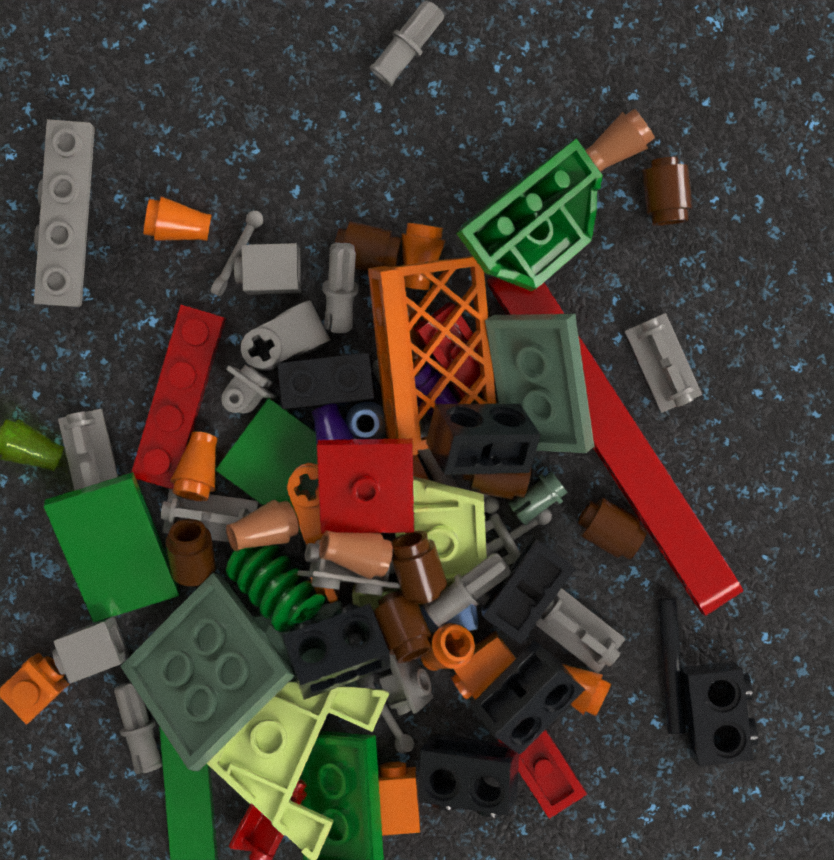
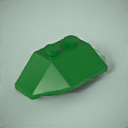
M576 138L518 180L464 223L457 232V235L485 273L533 291L592 241L597 211V190L601 188L603 175Z

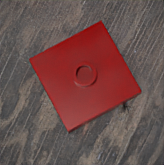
M413 438L318 440L317 459L321 534H324L325 531L335 533H414Z

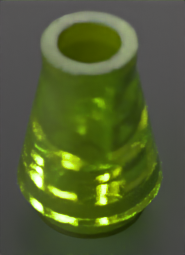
M6 419L0 428L1 460L55 471L65 447L56 444L21 419H18L17 422Z

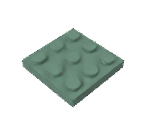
M212 573L120 666L188 770L199 771L295 676L289 665L224 577L216 573Z

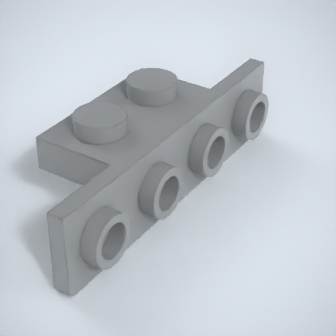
M47 119L43 179L40 180L38 185V203L41 207L40 222L36 226L34 244L37 251L34 304L80 307L82 305L95 132L94 126L89 122Z

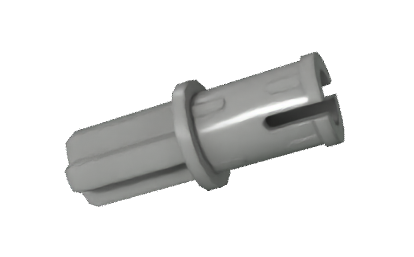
M424 1L400 31L394 30L392 32L394 39L375 63L369 67L381 81L389 86H393L394 81L413 57H420L422 55L420 48L444 19L441 9L432 2Z
M336 242L331 245L328 280L322 286V290L326 294L324 327L327 330L331 328L333 333H346L353 327L354 296L358 294L359 286L354 282L356 253L354 246L350 243Z
M492 554L465 575L457 574L454 576L455 582L443 590L437 599L424 603L423 606L433 622L441 628L447 621L469 605H479L480 597L510 576V568L499 554Z
M126 682L121 684L114 690L124 728L120 730V734L126 737L135 774H140L142 771L143 773L154 771L163 765L154 737L153 728L156 726L155 720H149L145 703L132 683Z

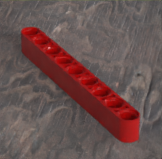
M494 276L486 280L491 292L506 315L564 314L545 283H542L537 289L529 291ZM579 337L594 440L593 449L643 526L648 529L650 537L699 611L706 616L742 593L743 589Z

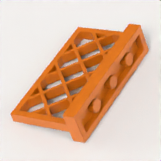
M473 256L394 267L368 268L386 439L413 438V455H417L418 450L429 448L426 444L427 437H421L419 421L430 407L434 409L436 404L434 401L449 381L466 394L459 404H471L473 400L478 404H496L493 366L485 320L488 319L484 271ZM470 267L472 285L461 299L446 287L445 283L456 269ZM443 271L438 279L431 274V272ZM421 274L433 284L418 305L406 296L404 276ZM440 290L457 304L442 325L425 312ZM472 299L474 301V309L469 305ZM407 306L414 310L409 318ZM464 310L475 318L476 331L466 344L449 331ZM420 317L438 330L423 351L412 344L410 338V330ZM445 336L462 349L447 370L430 358V355ZM477 344H478V354L473 351V349L476 347ZM412 351H413L416 355H418V357H417V359L414 361V363H413ZM468 356L472 357L480 365V376L470 389L454 377ZM425 362L442 374L427 396L416 389L415 375ZM481 389L483 399L477 395ZM417 397L423 401L419 407L417 405Z

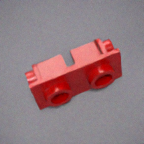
M299 778L290 798L291 801L299 805L307 795L304 791L307 784ZM251 803L229 847L236 850L252 851L249 855L250 860H273L284 835Z

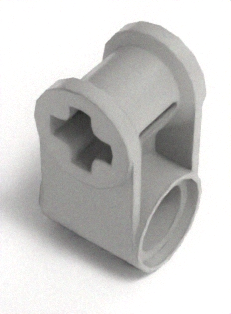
M309 300L284 311L275 319L248 332L241 342V353L244 360L257 371H269L276 368L277 363H284L294 358L303 357L331 342V339L312 302ZM262 339L266 344L273 342L275 347L269 350L271 358L267 361H263L259 356L253 358L251 356V353L256 350L254 342Z

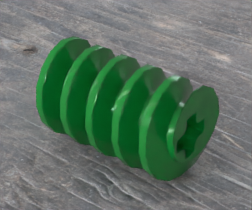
M277 544L234 551L227 563V576L234 582H237L241 592L248 594L249 601L253 605L260 607L261 615L271 620L272 627L279 633L288 632L296 624L311 619L325 603V597L320 593L308 599L314 589L312 582L305 581L297 585L302 576L297 575L298 571H301L300 569L294 568L286 572L291 565V559L286 555L277 558L280 552V547Z

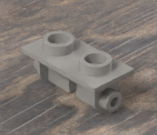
M666 313L624 331L660 413L685 405L702 395Z
M244 365L242 369L228 366L226 369L235 375L223 391L221 397L224 408L229 412L249 413L257 407L263 397L274 399L277 396L268 389L272 381L253 367Z
M103 409L73 413L58 419L74 490L118 477Z
M169 489L168 501L163 502L161 509V519L164 520L163 533L169 534L172 525L180 520L193 519L205 525L211 533L212 540L229 542L226 526L255 511L258 508V501L209 494L208 501H192L176 496L172 493L173 490Z
M317 540L315 544L308 543L306 547L305 560L311 562L310 571H298L297 573L300 576L313 577V587L339 590L341 581L355 583L356 593L382 596L383 587L400 588L399 583L388 582L389 574L395 573L392 561L387 573L383 577L374 576L372 579H368L330 560L321 559L319 557L321 540Z
M562 588L535 624L596 673H599L605 665L610 667L620 655L618 648L625 641L622 635Z
M366 635V640L363 641V644H365L369 640V638ZM390 655V669L392 673L379 679L383 690L389 692L387 698L391 709L396 708L398 715H403L410 711L415 714L434 698L431 693L430 678L426 671L421 669L417 659L407 663H398L395 655Z

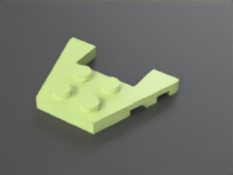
M413 476L414 531L426 532L428 539L435 542L447 580V585L443 589L445 590L455 582L454 576L457 574L465 575L487 558L484 494ZM395 533L396 538L405 533ZM353 585V605L361 607L370 603L374 611L379 607L378 600L389 593L401 591V589L383 587L382 596L356 593V585Z
M289 681L207 764L249 804L252 803L262 812L280 833L293 841L309 860H317L333 824V819L291 801L290 798L327 714L331 713L373 732L389 692L383 689L340 686L303 700L297 681Z

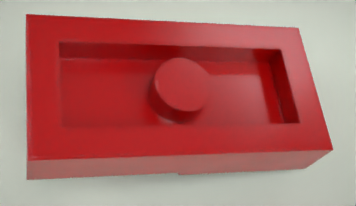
M448 302L433 313L431 317L442 325L456 306L454 303ZM460 315L449 330L465 344L473 335L462 315ZM426 320L413 328L425 347L438 331ZM445 336L433 351L431 357L436 363L447 370L462 349ZM477 344L476 347L473 349V351L476 352L477 354H478V344ZM468 356L454 377L470 389L480 376V365L472 357ZM449 381V385L461 401L466 394Z

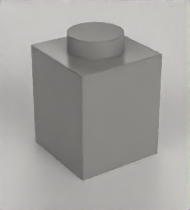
M297 243L241 245L242 257H235L234 275L236 284H243V291L248 295L302 293L301 255Z
M115 616L64 634L53 641L56 647L53 650L55 665L62 675L66 674L69 684L120 665L130 657Z

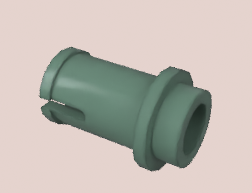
M552 471L546 476L541 473L538 476L541 480L527 490L524 498L517 497L508 503L525 526L556 501L561 504L563 502L561 498L568 493Z

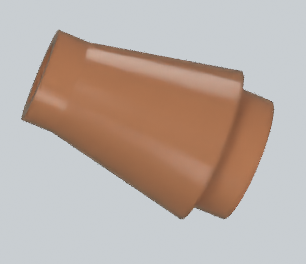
M633 109L626 115L622 112L593 145L585 151L598 170L602 172L613 164L647 150V144L655 139V136L637 110Z
M271 500L240 520L226 526L228 541L234 551L244 548L289 543L290 537L297 535L299 531L297 517L291 504L288 501L278 503L276 500Z
M325 531L319 546V557L321 559L330 560L368 579H372L374 576L383 577L387 573L393 552L391 541L383 539L380 533H335Z

